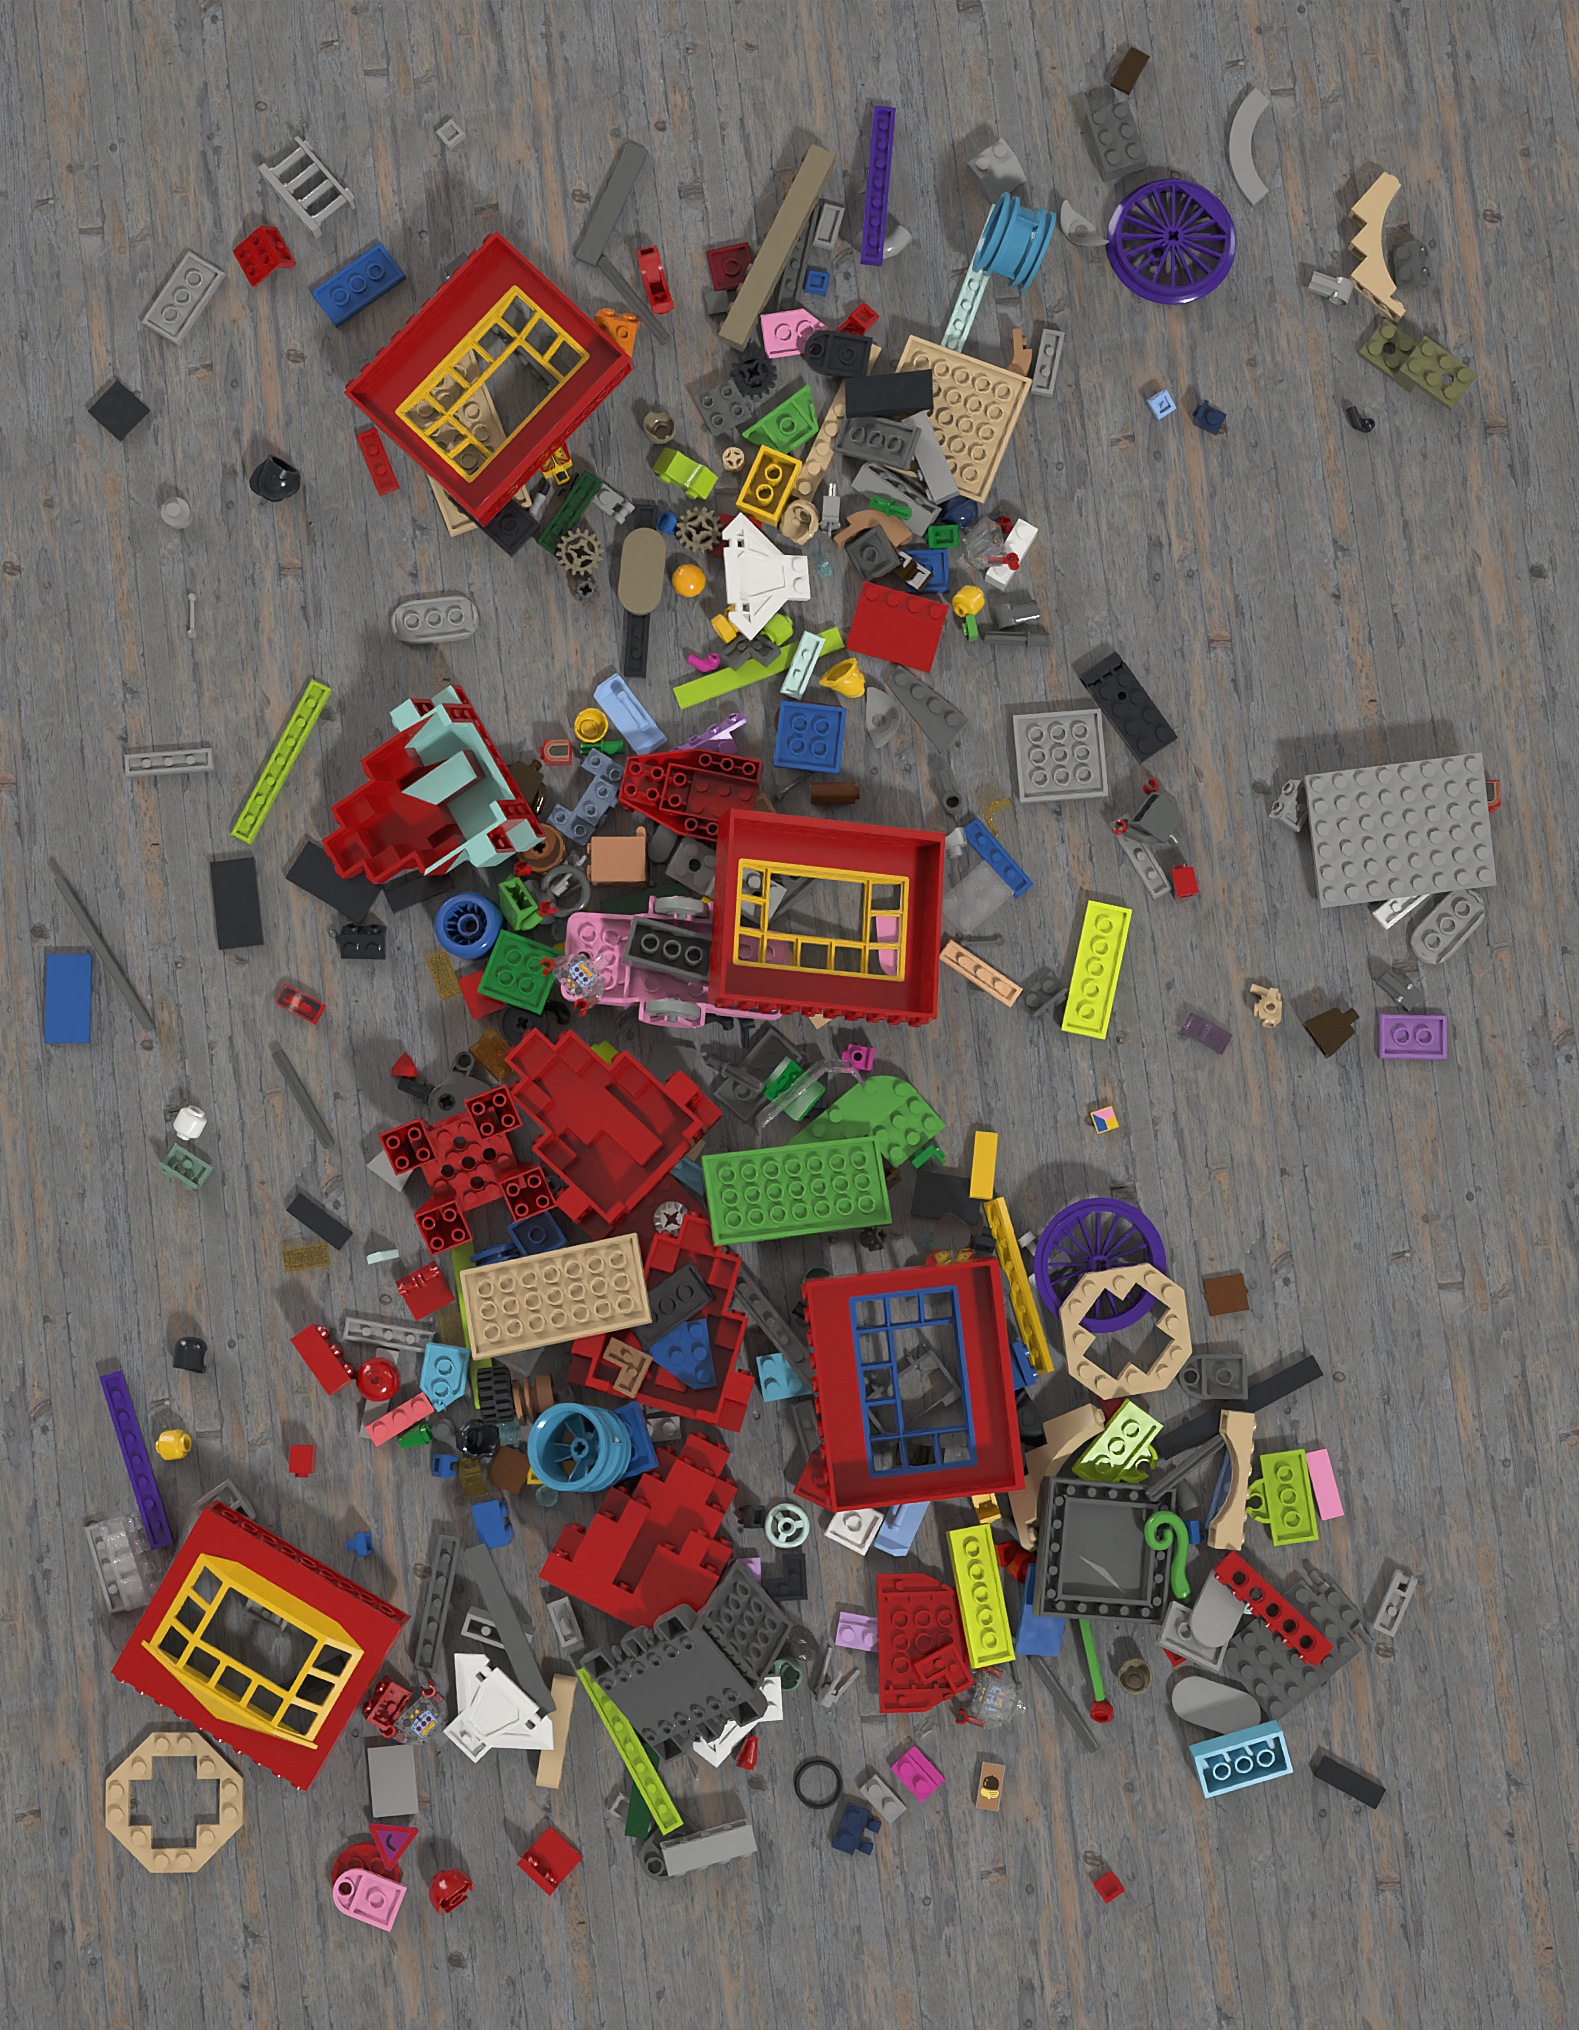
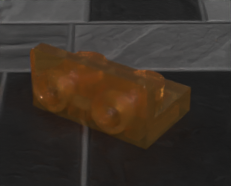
M491 1026L468 1049V1052L497 1081L503 1079L513 1070L504 1061L506 1058L505 1054L511 1046Z

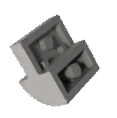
M230 1477L192 1504L193 1509L199 1516L206 1506L215 1500H219L250 1520L256 1517L252 1505L244 1493L242 1494Z

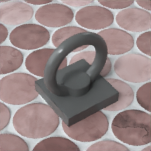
M569 864L557 865L546 872L541 881L528 880L523 883L537 904L538 910H540L539 906L543 901H553L550 904V908L557 907V912L544 915V919L540 921V924L555 925L561 922L560 917L567 918L574 913L581 912L590 899L591 888L587 876L582 870ZM562 873H569L575 876L582 887L580 900L575 906L568 909L557 907V900L553 892L548 888L551 880Z

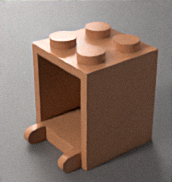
M640 826L637 828L636 837H591V843L587 844V855L589 860H591V865H587V878H589V882H592L594 888L647 887V834L644 827Z

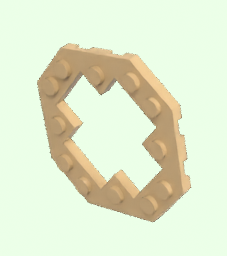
M1148 1263L1085 1273L1059 1308L1067 1373L1104 1400L1166 1389L1192 1354L1184 1290ZM1137 1283L1168 1306L1156 1323V1326L1172 1337V1339L1147 1374L1128 1362L1115 1380L1083 1356L1096 1337L1081 1327L1079 1323L1104 1288L1123 1300L1134 1284Z
M199 1731L153 1732L106 1779L105 1827L150 1873L197 1872L244 1824V1776L238 1770L236 1771L227 1762L228 1760ZM154 1756H197V1779H220L219 1824H198L196 1847L153 1848V1825H130L131 1780L153 1779Z

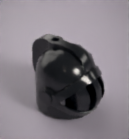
M270 454L254 470L249 486L257 495L271 502H280L284 498H289L296 494L301 485L300 471L284 460Z

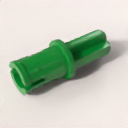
M873 495L871 499L874 502L869 501L870 509L883 512L888 517L892 515L907 521L912 516L911 508L897 504L895 500L891 499L889 501Z
M602 739L601 742L582 743L580 746L581 755L588 756L592 748L604 755L625 754L624 740L604 741Z

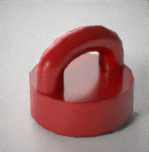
M1094 1700L1090 1711L1091 1718L1098 1723L1110 1722L1114 1713L1113 1706L1106 1700Z

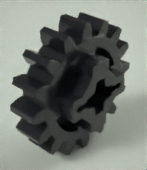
M754 351L753 356L745 352L746 358L743 359L741 356H738L739 363L733 362L732 367L735 370L730 371V376L735 377L733 381L738 390H742L743 398L750 394L751 400L754 399V395H758L762 399L763 392L769 395V387L775 388V383L772 380H777V374L774 373L777 371L776 366H771L773 363L771 358L765 360V353L759 357L757 351ZM763 367L767 369L768 377L762 372ZM755 372H757L758 377L754 376L750 380V374L753 375ZM739 374L745 378L744 385L739 379Z

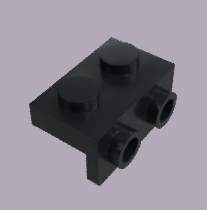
M355 923L343 926L340 932L341 959L385 960L387 927L379 924L359 926Z

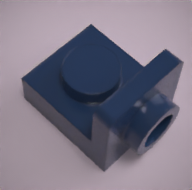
M1205 400L1203 405H1197L1192 415L1196 417L1193 425L1216 436L1227 414L1209 406V401Z

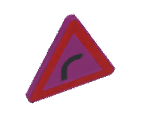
M370 1823L368 1826L388 1871L392 1870L419 1832L417 1827Z

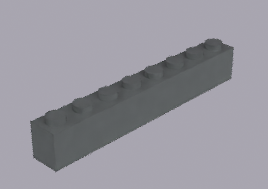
M465 252L444 268L447 282L453 277V271L468 261V256ZM512 304L509 305L502 315V319L517 333H520L528 323ZM497 323L490 328L495 335L499 333L504 338L502 342L506 347L514 340ZM534 328L525 338L542 356L550 347ZM518 346L515 349L518 354L516 356L522 365H528L532 369L531 374L538 382L542 380L547 385L545 389L548 393L560 383L522 346ZM556 352L549 360V363L564 377L572 370Z

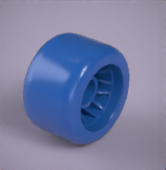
M472 891L459 892L447 898L439 907L434 924L436 937L442 947L449 953L468 961H479L490 957L500 930L506 931L507 929L506 919L501 908L488 897ZM477 923L476 930L471 933V925Z

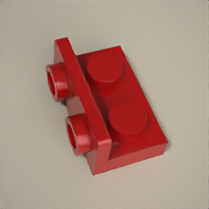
M386 1674L376 1684L375 1691L370 1699L364 1702L361 1714L366 1721L382 1730H387L389 1727L385 1724V1721L389 1720L394 1725L413 1696L411 1690L393 1681Z

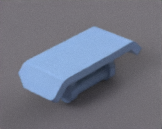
M618 673L613 674L597 686L594 698L637 755L649 754L667 741L665 735L660 731Z
M930 1501L890 1506L874 1546L894 1556H906Z

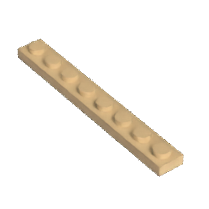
M873 344L866 376H870L881 352V348ZM843 379L791 492L792 498L797 500L804 499L812 503L835 453L832 449L846 412L845 379Z

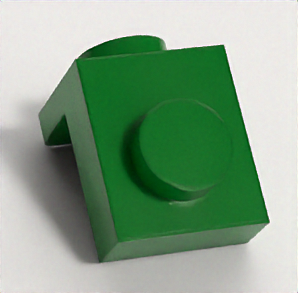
M959 525L928 526L925 539L927 545L929 544V548L960 547Z
M931 1144L927 1149L923 1150L920 1148L911 1156L914 1159L911 1165L917 1170L932 1156L943 1165L946 1162L944 1159L946 1154L939 1146L934 1148Z

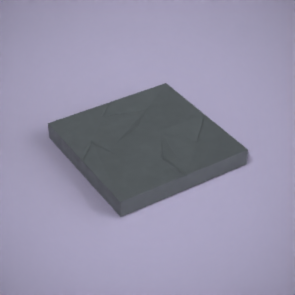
M1044 1476L1032 1614L1044 1617L1163 1625L1167 1610L1172 1544L1165 1550L1152 1549L1145 1541L1144 1527L1147 1520L1156 1512L1170 1511L1175 1513L1176 1488L1172 1487L1153 1502L1145 1495V1492L1153 1485ZM1162 1523L1156 1528L1155 1539L1157 1541L1163 1538V1530L1165 1528H1169L1173 1534V1527L1169 1523Z

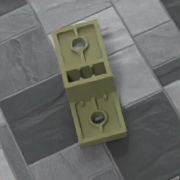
M1386 319L1383 320L1358 353L1361 358L1409 393L1417 386L1450 411L1478 376L1476 372L1425 336L1418 343ZM1391 345L1394 348V353L1386 354L1383 346ZM1441 376H1450L1452 384L1445 385L1441 381Z

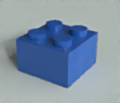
M550 1210L519 1222H514L506 1227L524 1257L559 1250L570 1243Z
M498 1498L471 1506L479 1544L486 1541L488 1548L493 1549L509 1545L512 1542L515 1533L513 1525L508 1524L507 1516L510 1515L507 1501L503 1502V1498Z

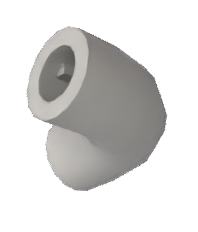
M895 225L890 233L885 236L883 259L896 256L911 241V234L902 226ZM863 229L852 243V247L859 253H861Z

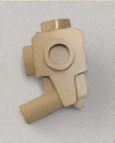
M1252 984L1250 992L1261 996L1259 1003H1254V1016L1258 1017V1021L1263 1023L1264 1027H1275L1281 1021V993H1278L1277 988L1270 987V989H1266Z

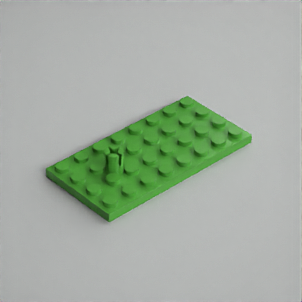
M878 1136L701 1156L714 1246L892 1224Z

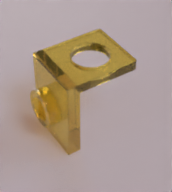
M1010 797L1002 802L1000 799L988 804L989 808L983 811V816L994 837L998 836L999 832L990 815L1011 805L1012 800Z
M459 1459L457 1462L459 1479L466 1500L488 1495L481 1472L480 1459ZM467 1463H475V1466L471 1469L463 1468Z

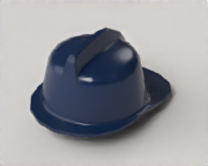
M958 495L937 504L942 510L932 526L959 525L960 531L976 519L978 515L977 502Z

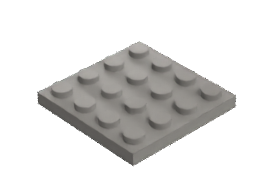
M1101 709L1013 715L1020 804L1108 797Z

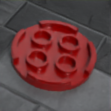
M360 1842L347 1848L337 1859L332 1871L333 1888L337 1879L345 1871L353 1868H362L401 1883L399 1862L397 1861L391 1871L386 1870L375 1842ZM342 1882L340 1884V1891L343 1894H349L352 1891V1886L348 1882Z

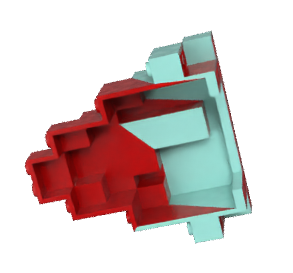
M450 685L431 699L410 698L390 712L393 718V725L400 733L360 760L363 772L370 780L331 807L334 820L341 827L325 837L321 842L324 845L325 853L335 865L336 873L342 879L354 878L365 870V875L372 884H381L402 870L414 869L416 867L424 876L446 874L465 860H470L476 867L497 866L514 853L527 851L547 837L462 686Z

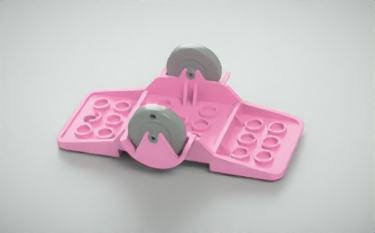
M650 896L648 914H636L639 917L707 936L712 935L713 902L706 903L684 896L659 899L655 896ZM578 912L572 914L568 919L564 953L566 963L563 964V971H568L571 966L577 963L575 960H577L579 953L586 952L590 956L587 962L589 963L588 967L596 976L585 988L578 985L573 979L571 983H575L576 987L571 988V983L566 982L567 978L562 977L561 994L566 1000L575 1002L578 999H584L587 1001L595 995L597 997V1000L594 1002L595 1004L626 1007L627 1005L640 1006L638 1018L640 1021L653 1025L678 1028L704 1026L705 1013L762 1020H777L782 1016L780 1010L763 1013L758 1012V1008H750L748 1011L737 1010L736 1006H728L725 1009L715 1008V1004L708 1003L707 987L621 964L634 915ZM739 934L738 959L758 963L759 938ZM767 939L766 964L788 966L789 941ZM577 987L583 989V992L579 995L575 993Z

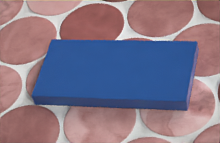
M380 242L310 293L334 326L338 328L404 281L406 275Z
M47 954L44 1043H91L93 955Z
M1028 1564L1014 1652L1025 1655L1059 1656L1065 1618L1044 1617L1032 1614L1036 1564Z

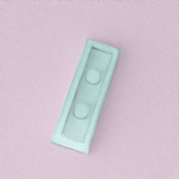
M804 631L780 693L801 700L825 642L824 638Z

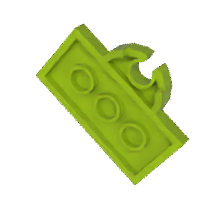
M1127 1398L1105 1425V1430L1097 1435L1071 1469L1083 1479L1119 1482L1123 1479L1128 1483L1138 1484L1139 1481L1149 1477L1144 1470L1137 1469L1141 1461H1147L1149 1467L1155 1470L1158 1457L1155 1449L1149 1443L1163 1425Z
M1305 1449L1259 1455L1262 1478L1254 1480L1248 1485L1249 1497L1247 1500L1257 1495L1261 1500V1504L1258 1508L1245 1507L1247 1513L1252 1519L1261 1523H1269L1273 1546L1319 1540Z

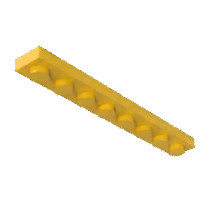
M1004 1197L984 1202L983 1205L990 1228H992L993 1238L997 1239L996 1249L1000 1263L1010 1282V1297L1024 1344L1026 1343L1030 1353L1028 1357L1030 1365H1034L1037 1375L1054 1371Z

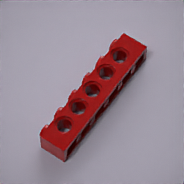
M1229 1550L1212 1568L1216 1572L1214 1577L1223 1586L1227 1583L1233 1588L1231 1594L1240 1602L1244 1599L1249 1604L1247 1609L1254 1616L1258 1617L1261 1615L1266 1620L1264 1625L1273 1634L1276 1631L1283 1636L1281 1641L1290 1650L1294 1647L1299 1652L1297 1657L1307 1666L1311 1663L1316 1667L1334 1648L1320 1632L1234 1550ZM1237 1571L1243 1573V1580L1240 1583H1234L1232 1579L1233 1574ZM1258 1587L1260 1590L1259 1597L1251 1599L1249 1596L1250 1590ZM1271 1603H1275L1277 1607L1276 1612L1273 1615H1267L1266 1607ZM1291 1619L1293 1621V1628L1289 1631H1284V1621ZM1308 1635L1310 1638L1309 1645L1301 1647L1299 1643L1300 1638Z

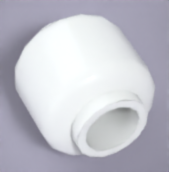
M191 1105L188 1108H182L173 1123L177 1136L184 1140L198 1138L207 1122L204 1116L205 1113Z

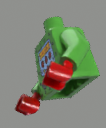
M521 861L515 863V873H511L505 882L498 884L501 911L512 929L516 932L520 930L527 931L542 921L544 915L557 912V907L550 908V904L553 901L541 902L540 910H538L537 904L519 878L521 875H529L532 868L526 866L528 862Z

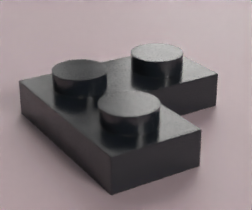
M805 1553L782 1554L784 1577L761 1579L763 1590L773 1602L808 1600Z

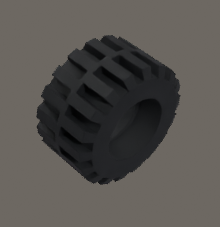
M501 1365L479 1368L477 1372V1389L483 1422L485 1425L513 1422L515 1412L511 1397L512 1381L508 1367Z

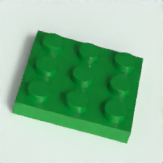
M501 929L477 992L541 1016L556 977L555 972H558L560 966L552 968L549 974L544 975L542 972L547 967L545 965L539 967L538 965L543 958H549L553 962L563 959L564 952Z

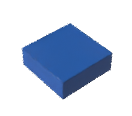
M808 270L805 293L826 296L830 273Z

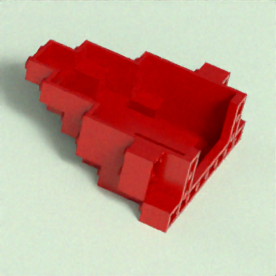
M536 1027L533 1030L529 1029L522 1035V1041L518 1046H512L505 1054L506 1058L504 1061L523 1078L521 1081H515L509 1088L511 1097L516 1104L546 1131L544 1135L539 1134L533 1140L532 1144L534 1146L531 1149L570 1185L568 1189L564 1187L555 1196L557 1200L554 1203L595 1241L607 1239L724 1114L681 1070L678 1073L674 1071L666 1079L665 1082L667 1084L664 1086L626 1050L622 1053L620 1051L612 1057V1064L609 1066L571 1029L568 1032H562L557 1037L556 1045L551 1043Z
M691 1211L690 1215L684 1214L677 1239L673 1238V1234L661 1231L660 1234H654L644 1267V1276L648 1292L685 1264L692 1261L717 1297L685 1321L706 1318L717 1386L694 1390L652 1360L635 1398H631L613 1389L622 1367L602 1357L612 1337L642 1351L640 1343L629 1328L575 1339L571 1350L574 1355L566 1382L632 1402L638 1401L642 1405L740 1433L755 1377L751 1376L752 1372L738 1369V1372H735L749 1318L745 1317V1313L732 1309L731 1313L728 1312L742 1259L738 1258V1253L726 1250L725 1254L721 1253L723 1246H714L710 1221L703 1219L704 1215Z
M696 1431L695 1434H689L679 1456L675 1455L676 1450L664 1445L663 1448L658 1446L655 1454L659 1466L643 1473L633 1494L629 1493L631 1491L629 1487L621 1483L617 1486H611L587 1532L585 1531V1526L575 1521L572 1524L568 1523L565 1525L538 1577L635 1628L639 1626L653 1628L655 1621L660 1615L681 1604L689 1605L697 1613L709 1600L710 1594L734 1548L730 1545L732 1541L721 1535L718 1538L714 1537L738 1490V1487L735 1486L736 1481L726 1476L723 1479L719 1478L731 1454L727 1451L729 1447L718 1441L714 1445L707 1441L708 1436L699 1431Z

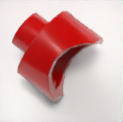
M1019 1548L1016 1556L1005 1570L1008 1575L1015 1578L1019 1583H1025L1028 1564H1036L1037 1557L1026 1549Z

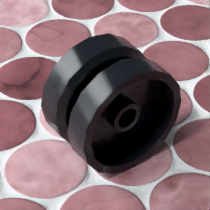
M508 1004L499 1016L498 1028L500 1034L510 1046L515 1045L517 1047L522 1041V1035L527 1030H533L535 1027L546 1038L549 1034L550 1023L544 1011H542L540 1016ZM523 1022H527V1029L525 1030L521 1027Z

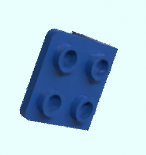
M1016 1341L1009 1344L1014 1391L1036 1384L1035 1379L1038 1378L1034 1365L1030 1366L1027 1360L1030 1353L1026 1343L1022 1345L1021 1341Z

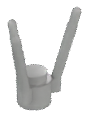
M575 850L570 852L563 864H569L575 854ZM584 855L574 866L579 868L587 859V855ZM566 873L564 877L559 874L551 880L548 888L559 899L563 895L567 898L572 892L581 888V884L578 883L568 889L571 884L567 880L572 874Z
M829 1647L827 1650L820 1678L814 1690L817 1693L814 1699L828 1708L831 1707L833 1702L836 1703L842 1693L860 1674V1670L857 1669L838 1691L835 1687L843 1674L842 1671L837 1673L831 1685L825 1684L823 1686L832 1647Z

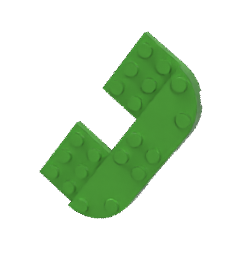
M881 1075L867 1078L856 1084L784 1146L878 1136L880 1152L893 1168H897L946 1125L913 1086L902 1079ZM818 1234L805 1235V1237L811 1241Z

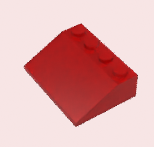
M864 581L846 649L930 673L949 605Z

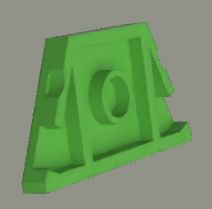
M806 385L742 433V438L759 447L764 445L789 455L819 432L810 386Z

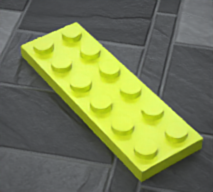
M1088 901L1061 1031L1105 1040L1132 909Z
M990 1523L947 1531V1542L971 1669L1016 1660Z

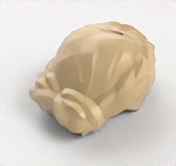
M799 499L793 501L783 510L779 532L785 537H789L793 542L803 545L808 539L813 537L814 532L818 529L820 523L819 511L814 504L807 500Z

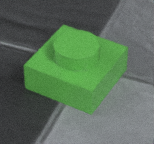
M974 614L965 615L964 623H961L963 636L967 635L968 642L975 641L978 638Z

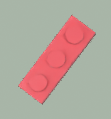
M422 1391L364 1428L377 1447L434 1412V1409Z

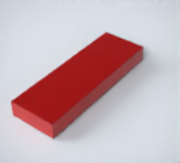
M376 427L357 434L356 438L379 496L400 489Z

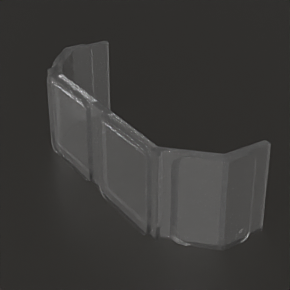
M823 1059L822 1061H817L791 1085L788 1091L782 1092L757 1114L755 1119L756 1128L754 1127L753 1149H762V1128L825 1072L851 1073L865 1087L866 1083L858 1068L850 1060L830 1059V1062H827Z

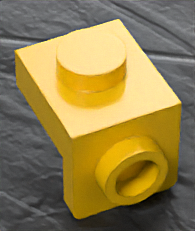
M994 1493L971 1496L980 1524L991 1523L1001 1518Z

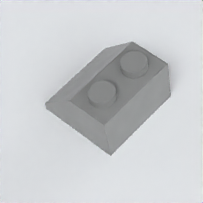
M1003 138L967 163V175L991 205L998 202L1003 192L1011 193L1027 181L1016 155Z

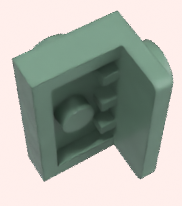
M175 1143L165 1160L159 1163V1166L163 1168L161 1171L163 1174L171 1179L176 1176L182 1180L180 1185L190 1191L193 1188L200 1190L214 1169L213 1166Z

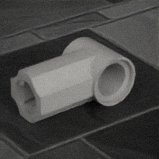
M1314 271L1307 290L1329 298V301L1333 304L1346 306L1351 296L1354 282L1344 277L1333 278Z

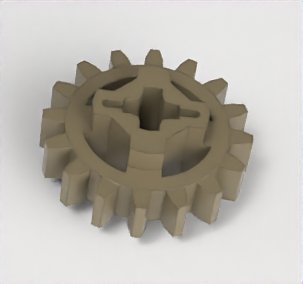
M695 507L693 513L686 510L687 517L681 515L680 520L682 523L676 524L677 528L681 530L676 532L677 537L681 538L679 544H686L685 551L687 552L692 548L694 555L697 554L698 550H701L702 555H705L706 549L713 552L712 546H719L720 543L717 539H722V533L719 531L724 530L723 525L718 524L721 521L720 517L714 518L715 512L712 510L707 513L706 507H703L702 511ZM707 520L713 524L714 529L707 525ZM700 527L703 528L704 531H701L700 534L696 533ZM685 533L693 537L692 542L688 540Z
M577 528L574 535L571 531H568V538L561 537L564 543L557 544L561 552L556 553V556H562V560L558 562L559 565L565 563L564 571L566 572L571 569L573 576L576 574V571H579L581 577L584 576V571L592 574L591 567L598 569L599 566L596 562L603 561L599 553L604 552V549H598V545L602 543L601 540L595 542L596 534L588 536L587 529L581 534L580 529ZM580 538L578 544L574 546L568 544L571 540ZM588 541L593 545L595 553L589 551L587 547ZM579 547H583V552L590 556H581L579 559L572 550H578ZM565 552L572 556V565L568 562ZM586 559L592 561L588 566L580 567L582 561Z

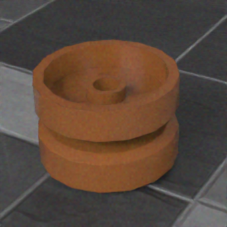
M539 823L547 838L527 851L516 852L519 861L528 862L526 866L532 868L531 874L544 876L551 868L563 864L566 857V847L556 829L550 825ZM540 847H544L543 853L538 852Z

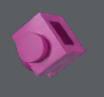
M849 1044L848 1049L843 1048L841 1061L845 1062V1068L871 1072L875 1048ZM860 1053L862 1059L860 1061L854 1060V1054Z

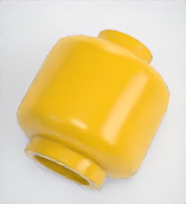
M976 586L962 587L952 599L955 613L964 618L965 615L974 614L975 616L985 604L984 594Z
M183 1430L164 1431L156 1441V1451L164 1460L182 1459L191 1450L190 1436Z

